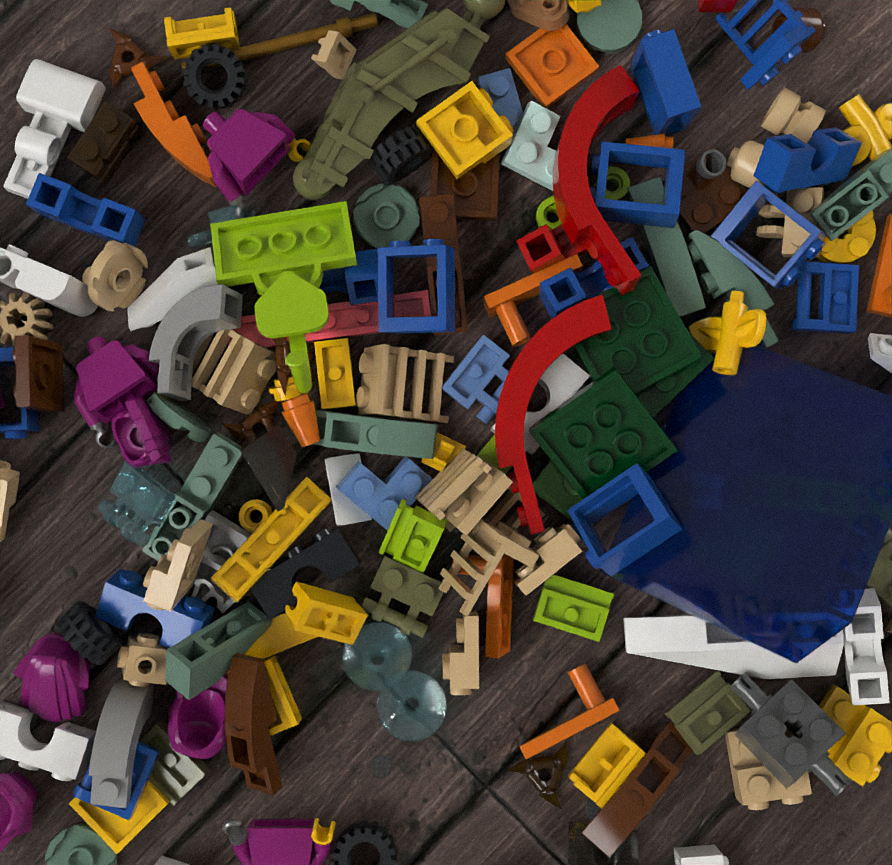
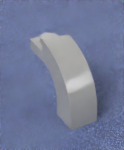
M223 284L207 286L187 294L168 311L155 333L149 354V361L159 364L157 394L178 401L191 400L195 355L204 340L213 333L241 328L242 294Z
M120 677L113 685L104 704L92 748L89 776H92L90 804L126 808L130 803L136 748L142 728L152 714L155 684L150 683L148 687H138L129 684L128 680H123V677Z

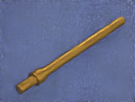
M375 13L352 19L346 16L335 19L336 23L232 49L231 51L238 56L240 61H246L316 43L319 39L326 37L328 30L338 31L345 38L353 37L354 32L378 27ZM182 62V69H185L186 63ZM213 63L206 66L203 71L223 66L217 63Z

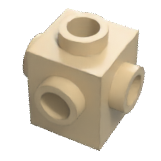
M139 633L138 637L129 636L127 647H120L117 667L122 668L123 680H128L129 684L138 687H148L150 683L167 684L165 673L166 650L168 648L159 645V636L149 633Z

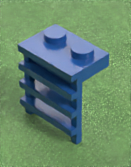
M749 0L730 21L722 12L715 17V20L754 65L740 79L748 90L758 83L765 86L780 73L778 68L783 63L786 65L802 52L801 46L816 32L813 26L807 27L801 19L803 14L799 10L795 12L787 3L789 0H772L774 4L743 36L737 31L736 27L761 0ZM781 10L787 20L754 51L748 43Z

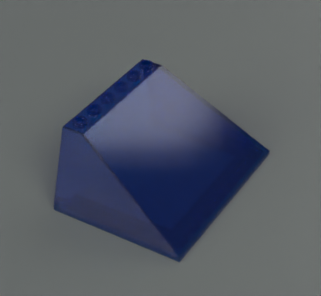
M759 346L743 347L737 374L722 375L712 370L713 361L678 394L663 427L664 432L674 443L678 451L646 472L653 480L683 530L613 576L607 574L603 569H600L599 572L786 660L798 663L852 623L892 522V396ZM639 494L631 499L609 550L655 521Z

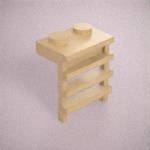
M233 329L218 331L195 375L192 377V387L200 390L207 397L214 399L221 406L251 415L254 407L259 403L261 394L268 381L276 371L275 352L249 340ZM215 333L206 338L200 345L194 358L193 373ZM232 337V340H231V342H230V344H229L227 350L225 351V353H224V355H223V357H222L220 363L218 364V366H217V368H216V370H215L213 376L211 377V379H210L208 385H205V384L207 383V381H208V379H209V377H210L212 371L214 370V368H215V366H216V364H217L219 358L221 357V355H222V353H223V351H224L226 345L228 344L230 338Z
M386 344L364 348V353H362L359 360V371L362 373L361 387L358 388L356 393V405L359 407L358 415L392 416L448 423L449 416L440 415L444 362L454 363V356L445 355L444 353H431L425 350H412L405 347H392ZM413 357L414 367L410 411H404L403 402L407 358ZM426 360H432L427 414L421 413Z
M462 449L415 498L439 520L442 518L446 519L443 512L483 472L487 474L492 468L483 462L479 456H475L473 453L471 454L469 451ZM448 520L445 528L451 532L455 526Z
M487 461L485 463L492 469L487 474L483 472L443 512L445 514L444 517L466 536L470 535L474 526L506 490H509L508 493L485 520L496 525L517 500L522 502L520 492L514 494L512 492L511 484L513 481ZM539 509L542 519L545 514ZM517 510L506 522V524L515 529L521 524Z
M481 518L472 529L470 535L462 534L461 539L465 543L460 552L453 550L450 556L455 560L449 570L443 568L440 572L444 578L439 587L440 591L447 593L450 586H452L466 599L460 609V612L466 616L472 610L503 554L533 568L539 558V555L529 547L531 541L517 533L518 531L502 521L495 525ZM472 549L484 560L488 561L483 571L467 558ZM461 567L472 578L477 580L472 590L457 576Z

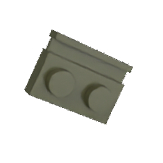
M719 670L713 672L664 713L667 718L670 717L675 724L674 727L696 755L702 754L751 712L742 699L729 688L731 685L723 680Z
M162 719L140 742L161 750L149 781L174 806L211 768L201 758H193L176 752L170 743L167 731L168 724Z

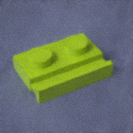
M402 499L384 538L379 554L383 555L386 552L394 556L392 560L424 574L448 520L444 518L439 520L431 512L417 505L414 509L406 505L407 501Z
M553 574L544 582L532 620L600 642L614 594Z

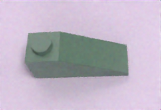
M246 602L166 650L165 681L186 699H192L217 683L230 669L232 656L236 653L244 654L270 627L272 619L269 620L262 611L250 602Z

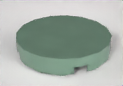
M601 0V6L595 7L592 11L576 13V30L579 38L589 49L595 52L598 50L606 52L605 54H616L626 50L635 42L642 27V11L637 0Z
M380 183L368 188L356 202L354 226L359 237L369 247L378 250V247H389L390 241H411L415 237L420 226V209L414 196L405 188L398 185H384Z
M154 391L147 400L151 410L169 426L179 431L180 429L183 431L189 430L188 438L196 442H205L212 433L206 423L174 399L157 394V391Z
M76 823L64 828L50 842L45 854V863L47 862V865H117V854L87 823Z

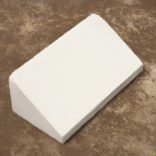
M360 453L325 458L337 526L372 520L371 516L336 488L357 461L362 463Z

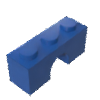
M837 127L815 130L809 144H806L792 134L768 137L753 176L765 183V187L775 193H784L787 190L798 188L806 189L809 186L820 184L828 185L830 182L846 180L862 142Z
M41 173L38 174L26 202L28 207L41 216L106 241L117 240L134 247L146 221L135 209L104 197L102 201L78 191L70 184Z
M633 237L620 243L639 272L649 267ZM597 261L591 267L581 272L573 273L572 269L569 268L540 282L539 297L551 319H553L566 309L594 298L612 288V286L605 277L604 268Z
M377 249L355 252L357 265L323 271L322 283L319 289L324 291V293L332 291L344 292L349 296L350 305L378 301Z
M119 569L105 582L95 618L128 631L141 617L142 613L151 614L162 625L163 633L159 645L170 648L209 625L215 607L205 604L200 598L184 595L171 612L153 609L143 601L147 588L143 586L144 578L134 571Z

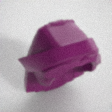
M141 393L134 400L125 401L126 407L121 412L115 414L112 419L113 435L124 459L133 467L172 462L169 451L172 448V437L168 424L151 410V407L144 400Z
M51 632L39 639L24 656L13 675L23 680L21 705L28 707L29 712L37 714L41 719L50 722H61L62 719L71 720L73 716H81L87 708L84 691L89 687L91 662L87 657H82L79 651H75L60 632Z
M227 673L217 683L190 700L177 691V698L169 705L167 729L171 746L176 752L193 758L207 759L216 755L227 744L225 734Z
M18 771L7 774L0 773V852L13 837L29 833L32 829L33 807L37 800L38 792L33 787V784Z

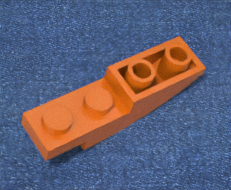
M143 62L131 67L145 95V98L133 104L147 127L163 148L180 165L202 181L217 187L208 163L209 154L206 155L202 144L207 141L198 123L191 125L185 115L179 117L171 100L164 101L160 92L165 90V87L156 70L149 72Z

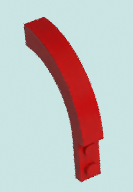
M619 65L596 80L582 94L571 110L557 147L553 165L552 184L557 213L570 242L575 246L584 240L586 241V248L592 258L598 259L604 268L608 283L612 287H616L623 296L634 290L641 277V273L596 207L587 176V156L592 142L609 123L632 110L639 93V89L622 65Z
M603 295L585 300L566 309L544 325L529 340L515 359L500 394L495 422V445L499 469L509 466L514 467L515 472L508 473V476L513 481L511 484L513 494L520 492L523 506L517 507L521 527L529 526L530 534L545 530L524 449V422L527 407L539 379L554 360L574 345L588 338L607 333L612 329Z

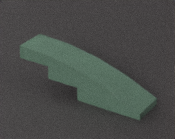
M660 177L628 187L630 202L663 205L664 186ZM678 221L674 228L637 224L644 251L649 254L653 271L678 315L683 316L706 308Z

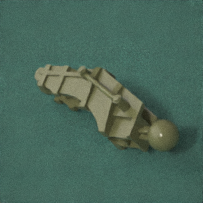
M464 0L466 11L462 18L448 8L439 13L432 11L358 64L354 62L343 77L325 113L324 123L320 125L306 156L295 167L293 183L297 192L306 199L321 200L331 193L335 184L344 187L348 180L345 176L364 159L369 160L374 152L371 149L373 143L397 113L402 111L403 108L409 112H414L418 104L414 100L429 92L451 85L467 83L471 75L469 70L482 45L487 43L490 37L481 31L480 27L484 20L491 19L499 14L504 8L505 0Z

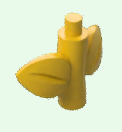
M858 94L838 107L851 125L842 131L862 142L852 167L863 162L868 156L870 160H873L880 153L892 147L889 141L892 140V103L881 105L873 113L861 95Z
M731 291L729 302L723 304L722 317L703 318L688 326L689 333L710 354H716L712 370L718 374H737L743 347H756L761 342L765 333L766 313L758 308L747 311L748 306L743 304L745 293L741 291Z

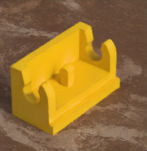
M224 8L225 14L181 21L172 20L171 16L164 17L167 47L174 59L191 57V52L194 49H200L202 45L217 44L229 50L240 48L236 18L232 8Z
M296 581L292 592L297 597L296 607L290 605L285 607L287 616L294 624L293 629L353 645L368 616L356 600L347 595Z
M275 655L264 660L277 715V721L268 728L271 736L298 725L302 719Z
M610 722L569 773L568 777L580 791L602 809L646 753L636 742Z

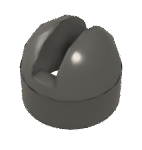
M716 149L705 151L696 160V172L705 179H713L719 176L726 168L724 155Z

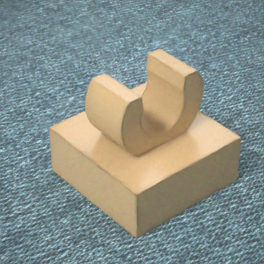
M328 30L326 37L318 41L321 45L318 55L313 54L311 59L324 68L332 77L343 79L357 49L340 32Z

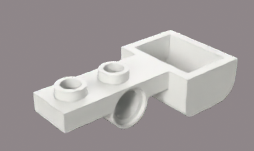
M39 59L32 61L18 90L16 99L24 111L35 115L30 126H23L16 137L15 152L17 156L3 186L8 192L28 199L38 174L51 176L71 128L85 132L93 120L106 90L102 82Z
M9 244L6 250L0 248V282L15 289L19 288L76 316L85 317L96 310L98 305L90 299L88 286L84 285L83 282L71 275L27 258L29 253Z

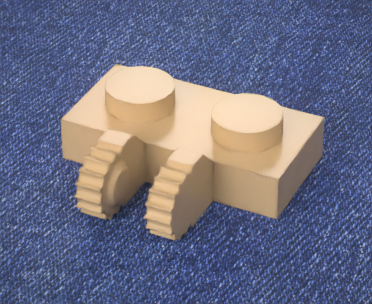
M823 187L787 190L786 204L821 230L810 213L823 202ZM764 205L758 212V215L765 218H785L784 227L763 225L757 227L756 236L763 238H783V257H792L810 236V233L774 205Z

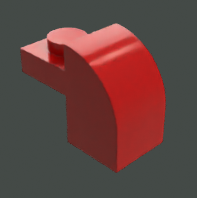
M545 224L516 240L530 271L533 273L577 254L579 257L588 252L585 240L575 246L572 245L562 224L554 229Z

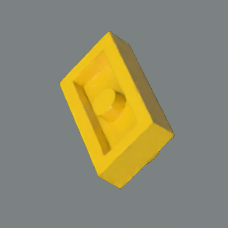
M343 338L314 342L321 409L332 410L357 407L349 339Z

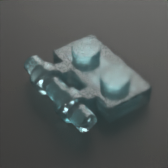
M125 461L109 490L117 497L115 503L112 504L109 500H104L99 504L98 509L108 524L121 529V534L131 543L136 542L139 546L144 547L150 542V536L145 532L149 525L161 526L176 496L142 468L133 467ZM130 509L135 512L132 520L127 517Z

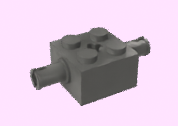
M746 672L729 687L753 710L751 712L753 716L734 735L786 789L795 783L806 771L808 773L812 771L833 792L835 797L853 781L828 757L830 754L828 750L845 732L792 679L774 696L771 694L767 696ZM788 729L794 734L790 739L784 734Z

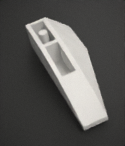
M828 605L623 618L626 653L741 675L746 672L748 676L762 679L836 675L844 646L841 608Z

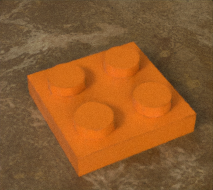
M567 24L553 31L540 28L505 55L506 61L540 105L546 109L599 70V65Z

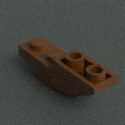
M454 194L419 197L423 240L441 239L444 240V245L455 249V332L434 333V335L468 332ZM425 257L432 316H438L437 257Z
M236 653L232 656L225 697V734L230 766L243 770L248 788L274 795L282 788L268 729L277 721V715L266 667L262 658Z
M671 721L665 724L645 750L646 754L604 807L602 809L599 808L581 832L607 857H610L645 817L680 772L679 768L693 751Z

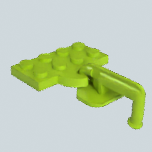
M347 202L211 223L216 281L218 285L223 284L229 287L254 282L257 292L261 295L254 306L258 330L263 336L272 339L289 336L291 353L286 357V364L291 369L298 391L303 394L309 393L312 389V378L305 333L316 332L322 329L329 319L326 294L319 289L322 283L323 271L357 265Z

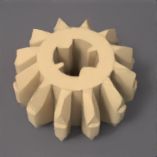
M23 292L21 297L15 293H9V304L1 300L0 334L2 335L0 341L6 345L12 343V346L15 347V336L29 335L48 340L43 332L45 329L52 330L54 327L53 324L45 321L53 315L51 310L43 309L45 301L39 298L34 299L33 295L27 292ZM27 316V321H23L21 317ZM19 321L23 322L25 325L23 327H20Z

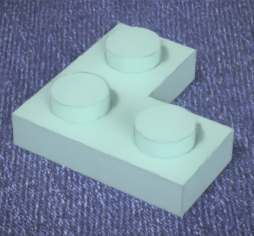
M530 101L524 110L513 135L512 144L508 146L501 164L553 191V165L556 151L547 146L561 116Z

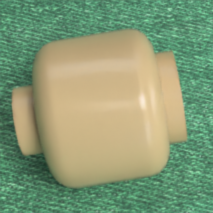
M749 140L740 149L734 147L727 161V166L731 168L730 177L733 181L747 188H750L755 181L765 186V183L753 176L764 148L763 144Z

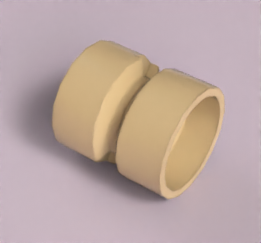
M783 87L767 111L760 126L775 135L780 133L785 135L792 134L807 144L813 132L822 121L826 110L810 101L804 104L801 103L800 95Z

